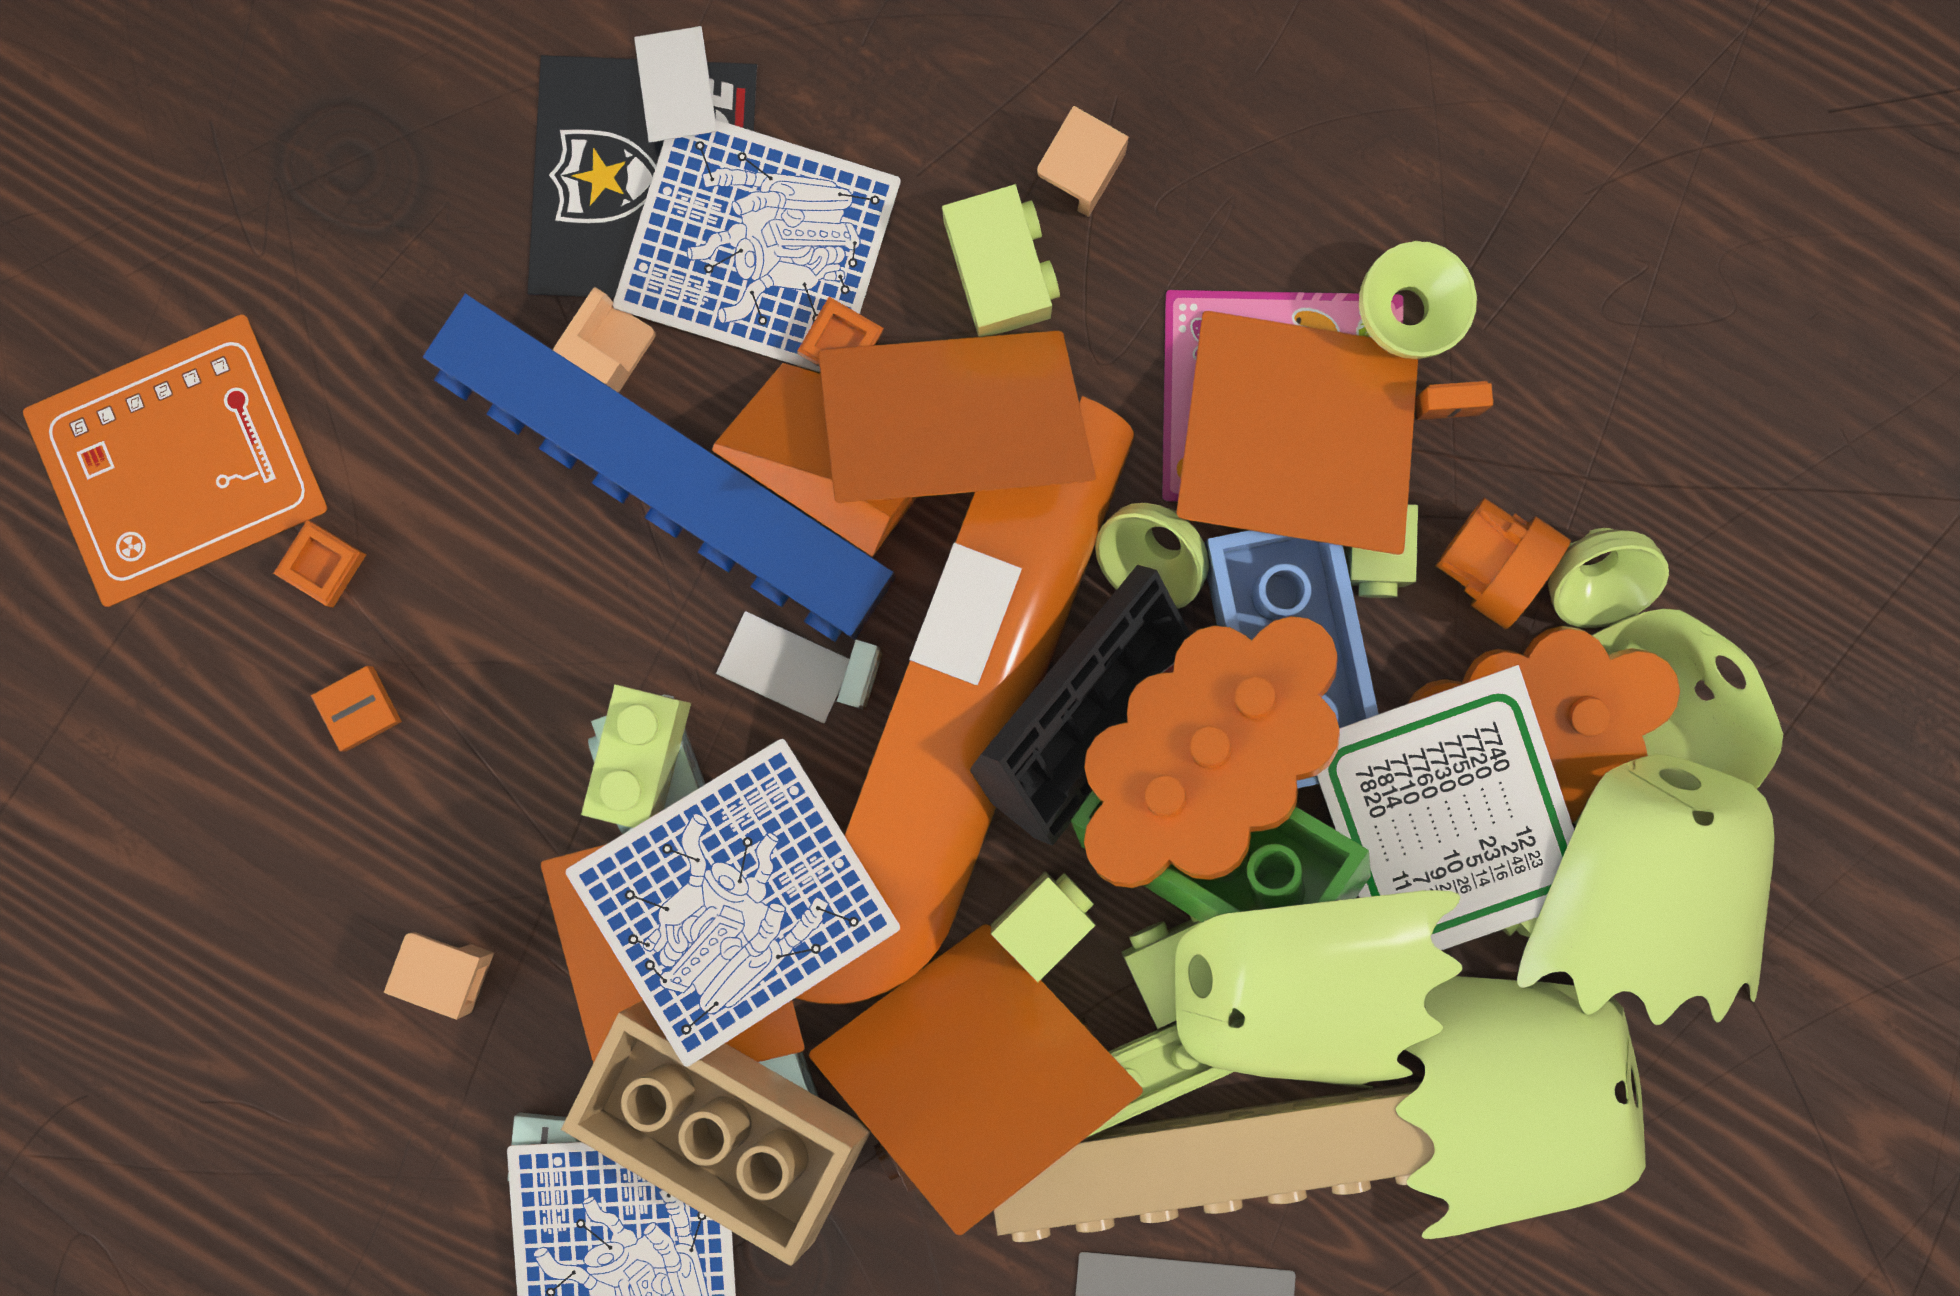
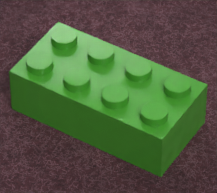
M1093 791L1071 819L1081 847L1084 849L1086 826L1094 813L1103 804ZM1295 807L1289 819L1277 828L1251 832L1249 851L1240 866L1228 875L1211 880L1192 878L1171 864L1160 876L1143 886L1198 921L1204 922L1227 913L1355 899L1371 877L1369 850Z

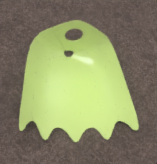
M1658 609L1643 612L1591 635L1599 640L1608 655L1629 648L1647 650L1667 661L1677 675L1680 694L1676 709L1667 722L1654 731L1642 735L1648 756L1665 754L1692 761L1752 784L1755 789L1762 784L1774 767L1781 752L1783 732L1758 670L1751 659L1740 648L1689 614L1674 609ZM1718 655L1731 659L1740 668L1746 680L1744 689L1732 686L1722 677L1715 662ZM1700 680L1704 681V684L1714 693L1715 698L1708 701L1702 700L1695 692L1697 682ZM1664 769L1659 772L1660 777L1674 787L1683 790H1697L1700 788V783L1685 772L1675 769ZM1695 810L1692 812L1695 822L1699 825H1710L1714 819L1713 813L1710 811ZM1583 811L1581 812V814L1579 815V817L1577 818V820H1576L1575 822H1573L1574 824H1576V825L1578 824V821H1579V819H1580V817H1581Z
M1665 754L1641 757L1605 773L1590 796L1578 821L1525 947L1517 976V983L1520 988L1535 984L1542 976L1549 973L1566 972L1574 981L1578 1000L1584 1014L1590 1015L1595 1013L1615 994L1627 991L1639 996L1644 1002L1648 1015L1655 1025L1662 1024L1682 1003L1694 996H1703L1707 999L1712 1016L1718 1023L1728 1012L1738 990L1744 983L1749 985L1750 998L1754 1002L1760 978L1774 854L1773 817L1766 798L1752 784L1692 761ZM1664 769H1675L1685 772L1700 783V788L1697 790H1683L1666 783L1660 777L1659 772ZM1695 810L1710 811L1713 813L1714 819L1710 825H1699L1695 822L1692 812Z
M1422 890L1227 913L1202 922L1184 934L1176 948V1022L1178 1037L1185 1051L1197 1061L1217 1069L1261 1077L1305 1080L1373 1089L1372 1086L1363 1084L1411 1076L1413 1074L1412 1071L1397 1062L1398 1055L1407 1047L1440 1033L1443 1029L1442 1024L1429 1015L1425 1009L1424 1000L1426 994L1432 988L1455 977L1462 971V965L1456 959L1435 947L1431 940L1436 924L1445 914L1457 906L1461 897L1453 891ZM1196 955L1203 956L1209 963L1212 971V990L1206 998L1199 996L1191 983L1190 965ZM1234 1008L1238 1009L1245 1016V1022L1239 1028H1233L1228 1024L1229 1016L1233 1013L1232 1009Z
M1455 976L1437 985L1426 994L1424 1000L1425 1009L1429 1015L1442 1024L1443 1029L1440 1033L1404 1049L1421 1059L1425 1065V1076L1418 1089L1402 1100L1396 1107L1399 1117L1421 1128L1430 1136L1435 1149L1432 1159L1409 1176L1407 1185L1417 1191L1442 1198L1449 1204V1210L1445 1216L1422 1233L1424 1239L1461 1235L1577 1208L1622 1193L1639 1180L1646 1167L1641 1085L1624 1008L1614 997L1610 998L1595 1013L1587 1015L1584 1014L1580 1006L1575 985L1536 982L1531 986L1520 988L1517 980ZM1631 1068L1633 1071L1636 1087V1105L1632 1091ZM1622 1080L1626 1088V1104L1619 1103L1615 1096V1086Z

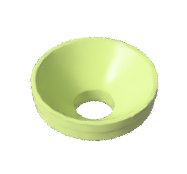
M1413 241L1399 244L1387 250L1372 264L1363 279L1359 292V310L1368 334L1380 347L1391 354L1403 358H1427L1437 356L1451 349L1465 336L1472 325L1476 313L1477 294L1474 280L1467 267L1451 251L1431 242ZM1409 290L1421 298L1424 305V315L1418 324L1405 325L1394 317L1391 310V301L1396 292Z
M1133 503L1122 507L1107 519L1097 534L1095 544L1097 561L1101 571L1116 590L1137 565L1158 571L1177 609L1185 607L1193 601L1204 585L1209 571V557L1204 541L1189 520L1179 518L1177 511L1150 503ZM1152 527H1164L1172 531L1179 539L1181 549L1169 550L1160 545L1154 538Z
M1611 528L1593 529L1582 539L1570 543L1562 559L1550 575L1548 588L1551 602L1558 616L1570 625L1580 628L1611 626L1624 619L1633 617L1649 607L1665 588L1669 576V568L1661 550L1646 535L1634 531L1614 530ZM1611 552L1598 563L1583 565L1585 562L1601 554Z

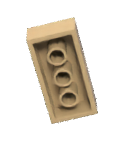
M644 1001L618 1013L561 1128L562 1131L790 1266L815 1242L871 1133L864 1123L725 1043L692 1065L684 1066Z

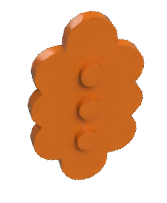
M1290 616L1273 621L1262 629L1253 640L1231 627L1211 626L1200 629L1183 641L1175 656L1174 672L1149 676L1136 685L1128 701V722L1108 727L1095 737L1086 753L1084 769L1087 781L1092 791L1103 804L1094 813L1086 826L1084 846L1090 864L1101 878L1115 886L1134 888L1149 884L1171 864L1192 878L1211 880L1223 877L1242 863L1249 851L1251 832L1277 828L1289 819L1296 807L1298 794L1297 780L1314 777L1329 767L1339 747L1340 729L1336 715L1325 700L1322 699L1336 677L1338 656L1333 638L1323 626L1308 618Z
M1559 626L1547 629L1532 639L1523 655L1504 649L1484 652L1474 659L1466 671L1462 682L1442 679L1427 683L1413 694L1407 704L1519 665L1571 822L1573 823L1583 811L1588 798H1590L1605 773L1624 763L1648 756L1642 735L1654 731L1668 721L1677 707L1680 688L1677 675L1670 664L1656 654L1647 650L1629 648L1608 655L1599 640L1578 628Z

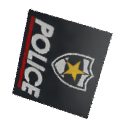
M541 55L528 294L588 297L592 289L596 287L607 294L609 298H615L664 140L650 143L648 141L637 59ZM707 62L715 119L754 131L757 64Z

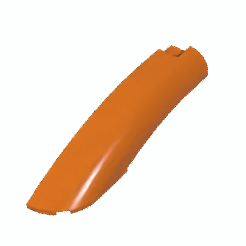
M1084 396L1081 397L1079 402L1096 475L1094 481L974 493L955 543L1022 568L978 686L910 660L845 833V838L898 921L900 930L794 999L817 1004L836 1005L869 1000L900 984H904L916 975L931 960L947 937L996 810V806L990 802L971 773L970 768L1046 676L1094 549L1097 534L1102 527L1134 442V432L1131 426L1118 414L1100 403Z

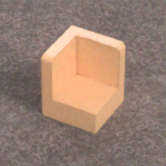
M1073 106L1038 165L1037 174L1040 178L1079 199L1077 211L1089 217L1124 158L1129 137Z
M594 287L553 348V351L619 393L654 340L656 333L652 327L633 315L614 309L613 302L607 294Z
M416 932L408 933L404 937L384 993L457 1020L472 1013L494 952L472 944L457 948Z

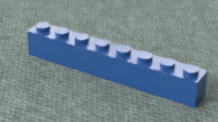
M466 293L423 355L424 359L440 369L434 381L465 401L474 391L492 403L486 415L518 436L525 425L545 438L539 447L541 451L569 469L573 468L577 460L598 472L592 484L623 504L630 494L651 507L644 518L675 538L678 537L684 528L703 541L698 553L728 573L737 563L756 575L757 577L750 586L751 588L780 607L784 606L788 598L805 607L810 612L803 622L834 642L837 641L842 632L856 640L896 579L894 572Z

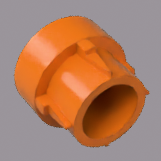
M1484 497L1451 540L1435 566L1466 587L1464 592L1474 598L1471 603L1473 608L1507 630L1524 612L1546 583L1568 549L1571 539L1536 516L1527 522L1517 514L1511 516Z

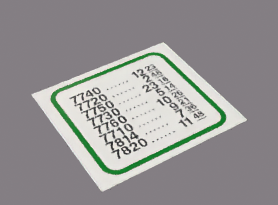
M1519 665L1339 728L1338 752L1330 766L1319 773L1317 778L1336 831L1369 850L1371 877L1360 891V898L1422 890H1441L1458 893L1461 897L1459 903L1452 911L1445 914L1439 920L1431 935L1432 943L1440 950L1539 916L1574 833V828Z

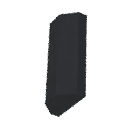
M1137 565L970 768L971 773L990 802L1037 840L1053 846L1067 829L1071 819L1092 792L1087 781L1084 766L1087 750L1093 740L1108 727L1128 722V701L1136 685L1149 676L1162 673L1174 664L1177 651L1183 641L1191 635L1156 569Z

